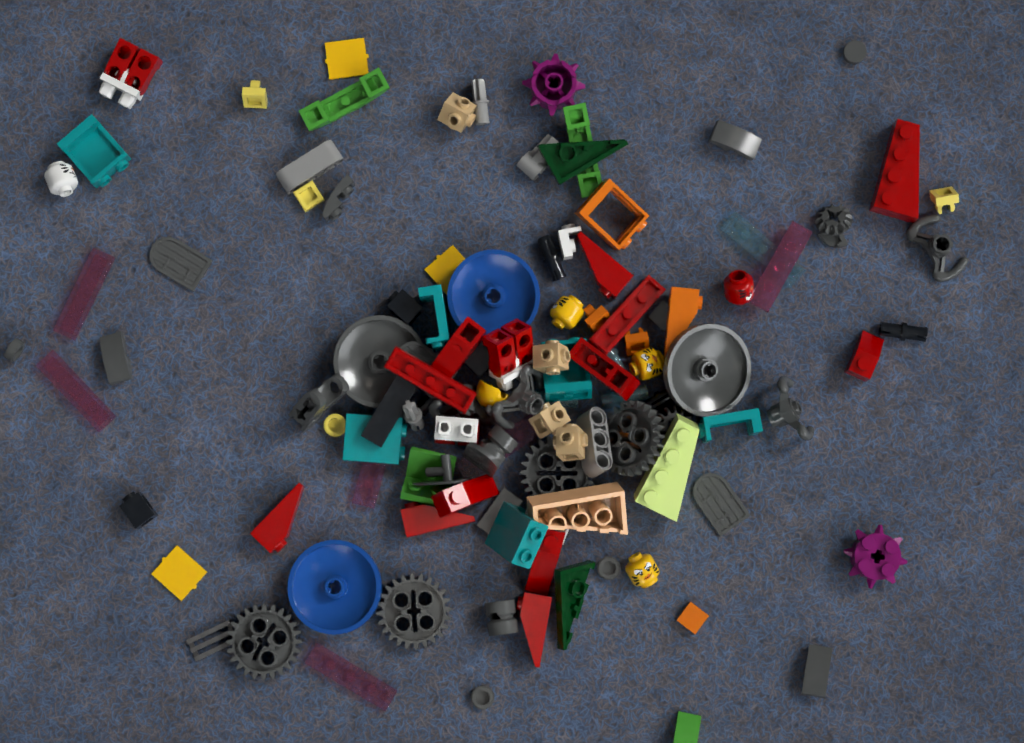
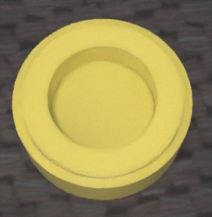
M340 414L329 415L324 421L325 432L332 437L342 436L345 433L346 419Z

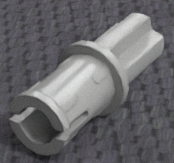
M474 79L471 81L472 103L477 105L474 111L476 115L475 125H486L490 121L487 106L489 100L486 98L484 79Z
M406 400V404L402 406L404 419L410 424L413 431H418L417 426L422 430L425 422L422 419L421 409L416 406L415 402Z

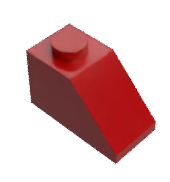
M863 330L845 369V373L865 382L870 380L879 360L884 339Z

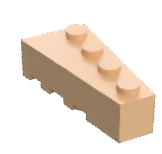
M618 482L526 497L528 516L537 522L546 524L548 529H573L580 532L589 530L599 531V533L618 532L619 534L628 535L625 491Z

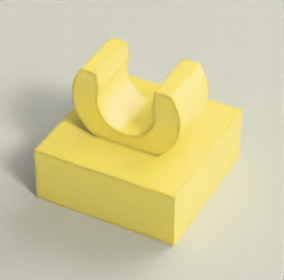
M251 80L250 87L242 88L244 108L267 109L266 88L260 87V81Z
M952 186L929 190L930 200L935 204V209L939 214H942V207L944 205H948L949 210L954 212V203H959V194Z

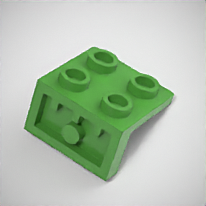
M411 447L400 499L435 506L431 496L451 487L452 484L416 486L412 483L443 480V476L427 477L425 470L430 467H442L441 455L444 453ZM450 455L453 479L457 457Z

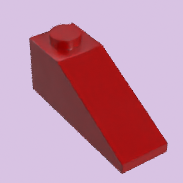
M580 231L577 234V240L596 284L600 287L598 291L608 299L610 297L616 299L634 275Z
M582 337L571 349L570 356L574 362L625 401L630 398L640 385L639 380Z
M485 474L444 489L431 496L439 517L442 518L497 496L500 493L493 477L491 478Z
M298 483L250 533L269 553L274 551L279 553L288 544L285 540L289 537L305 487L301 483Z
M418 502L404 504L405 509L400 510L407 538L476 522L474 516L457 512L440 518L435 507L424 504L419 505Z
M547 530L531 565L525 590L545 596L548 595L554 569L556 568L565 537V530Z
M524 592L523 597H518L516 610L521 611L520 617L534 665L540 668L552 597Z

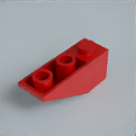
M467 316L431 366L452 378L480 344L482 337L486 335V330Z

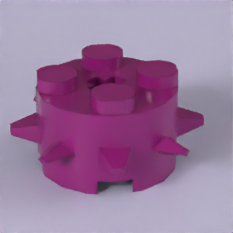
M554 54L551 61L546 60L541 64L533 61L534 71L532 78L522 81V85L530 88L533 98L529 105L539 104L544 109H548L550 116H554L556 110L575 105L573 101L575 92L585 89V84L576 80L575 71L579 65L577 63L569 65L565 61H560L558 54ZM550 82H553V84H554L555 82H557V83H558V87H557V88H554V87L551 88V87H550Z
M878 525L875 532L871 534H865L857 529L855 531L857 541L853 544L852 548L843 550V553L850 556V562L853 565L848 573L849 576L859 574L861 577L866 578L868 588L870 589L873 588L876 580L886 579L891 584H894L896 582L894 574L898 570L899 565L907 564V560L901 557L899 544L903 539L901 537L892 539L890 536L885 535L882 525ZM878 551L880 560H876V563H874V559H871V554Z

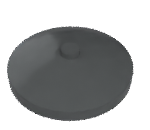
M385 315L365 317L350 325L339 338L333 356L334 373L344 377L349 385V389L345 394L358 404L377 409L396 377V374L384 368V365L395 346L400 348L405 343L411 341L422 343L418 334L405 322Z
M711 323L694 325L679 334L670 345L664 360V383L669 396L682 410L702 417L723 414L732 409L742 399L748 388L751 377V359L748 349L739 335L725 326Z

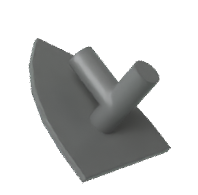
M450 454L441 455L442 467H430L425 470L427 477L443 476V480L412 484L416 486L455 484L471 480L472 478L452 479Z

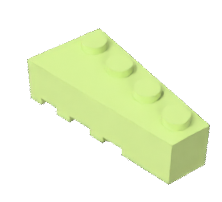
M676 413L665 434V438L661 442L664 447L657 450L661 456H654L656 464H649V471L645 472L634 493L635 502L676 522L700 430L696 422Z

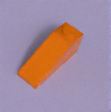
M671 287L664 358L675 338L689 327L697 311L702 309L703 296H699L700 289Z

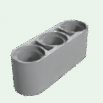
M327 140L276 173V177L286 193L290 195L293 194L296 188L299 189L308 182L315 180L316 176L318 178L334 168L335 164L339 165L342 163L344 158L333 141Z
M597 406L584 412L576 420L577 426L588 436V446L585 447V459L581 460L584 473L591 478H595L609 470L613 463L606 413Z

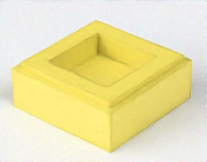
M313 180L293 192L305 212L325 201Z

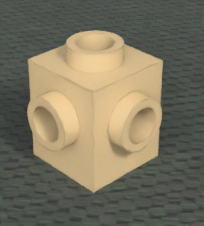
M453 92L444 102L437 120L447 125L450 129L461 133L466 126L471 127L476 118V115L473 113L477 105Z
M548 340L545 344L533 346V369L547 375H559L560 371L569 370L571 356L567 346L559 343L558 340Z
M548 401L544 404L541 412L528 419L538 437L542 439L551 433L553 436H556V428L563 427L571 419L560 401L552 405Z
M564 424L563 427L556 428V436H553V447L556 450V456L563 462L585 459V447L588 446L587 434L576 424Z

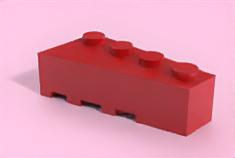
M897 119L893 123L869 211L914 223L919 219V124Z

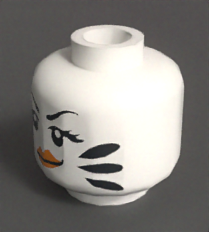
M63 161L50 164L44 174L48 188L54 195H60L61 197L69 196L78 185L72 165Z

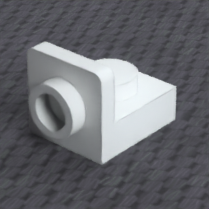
M568 224L562 226V230H558L557 235L563 261L573 258L576 246L574 239H570L569 236L577 235L582 231L581 226L575 227V224Z

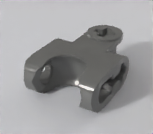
M336 373L318 388H314L304 394L288 416L295 418L302 426L301 431L305 433L348 391L349 385L340 374ZM333 382L338 384L339 392L332 390Z

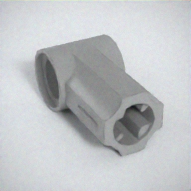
M547 134L538 145L559 142L553 136ZM536 146L532 151H528L516 166L531 180L535 181L539 177L538 174H542L546 169L547 164Z

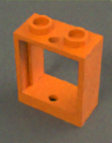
M610 178L604 179L574 213L613 250H624L632 242L630 237L635 232L639 233L647 225L645 220L649 217ZM609 192L636 216L616 240L589 217L590 213Z

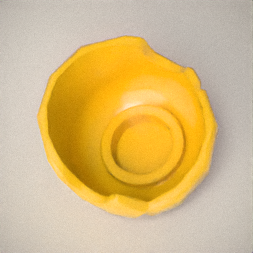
M482 379L479 380L476 388V399L481 406L486 408L487 405L493 406L497 401L509 398L508 394L501 392L498 388L493 387V385L485 383Z

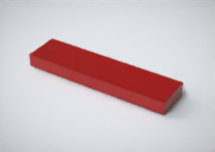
M648 275L594 333L588 342L607 356L666 289Z
M395 346L384 365V368L466 414L477 395V392Z

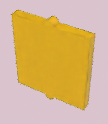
M364 38L325 43L327 58L325 63L328 66L329 80L364 76L369 73L367 63L369 55L366 54Z
M454 245L449 247L443 254L437 255V259L424 269L437 285L441 284L442 290L446 295L452 274L459 264L465 260Z
M176 545L167 557L162 558V562L152 572V575L182 601L192 589L197 588V583L205 576L207 571Z

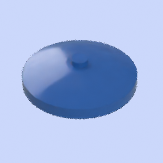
M495 249L480 251L463 260L452 274L447 291L448 307L458 326L468 316L486 330V335L498 328L501 329V326L516 318L530 325L538 312L540 304L538 280L530 266L515 254Z
M342 540L322 541L306 549L293 564L287 586L289 602L296 616L309 628L324 634L348 633L360 628L375 613L382 594L381 574L373 558L358 545Z

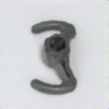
M937 214L927 215L915 221L908 228L906 236L909 241L921 244L934 264L932 276L936 281L944 282L951 280L964 270L968 263V258L962 257L953 269L948 272L944 271L946 255L950 253L953 242L947 234L931 236L918 232L921 227L931 223H938L941 219Z
M526 364L522 367L521 381L518 387L512 391L511 396L507 400L497 401L491 409L494 420L502 428H514V422L504 419L502 416L503 412L522 411L526 414L536 415L543 409L544 401L540 394L534 392L532 375L536 380V386L539 390L544 389V379L541 372L533 369L532 364Z
M782 376L777 382L780 391L779 403L767 410L768 419L773 427L779 426L781 428L787 424L797 430L800 438L809 441L814 436V428L812 426L806 428L799 421L800 414L802 413L801 405L797 400L794 401L792 398H789L788 395L789 388L794 385V382L789 377Z
M463 384L476 392V388L473 385ZM476 397L466 414L448 404L438 409L442 405V401L438 398L429 405V413L434 419H436V416L449 417L456 415L459 418L472 417L479 419L478 422L483 426H492L496 422L491 412L493 406H486V414L477 403Z

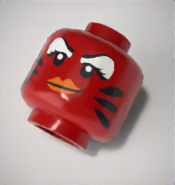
M734 270L725 277L723 282L724 294L728 302L744 305L753 299L755 294L754 281L749 273L743 270Z

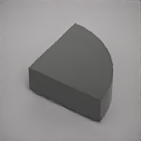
M821 232L817 234L820 241L827 246L842 248L848 245L843 234L835 236L826 235Z

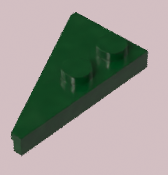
M625 139L552 143L539 144L537 148L556 182L560 185L628 145V142Z
M587 560L554 569L558 649L567 650L568 644L571 642L573 633H570L573 619H578L584 595L589 586L585 582L590 568H595L594 561Z

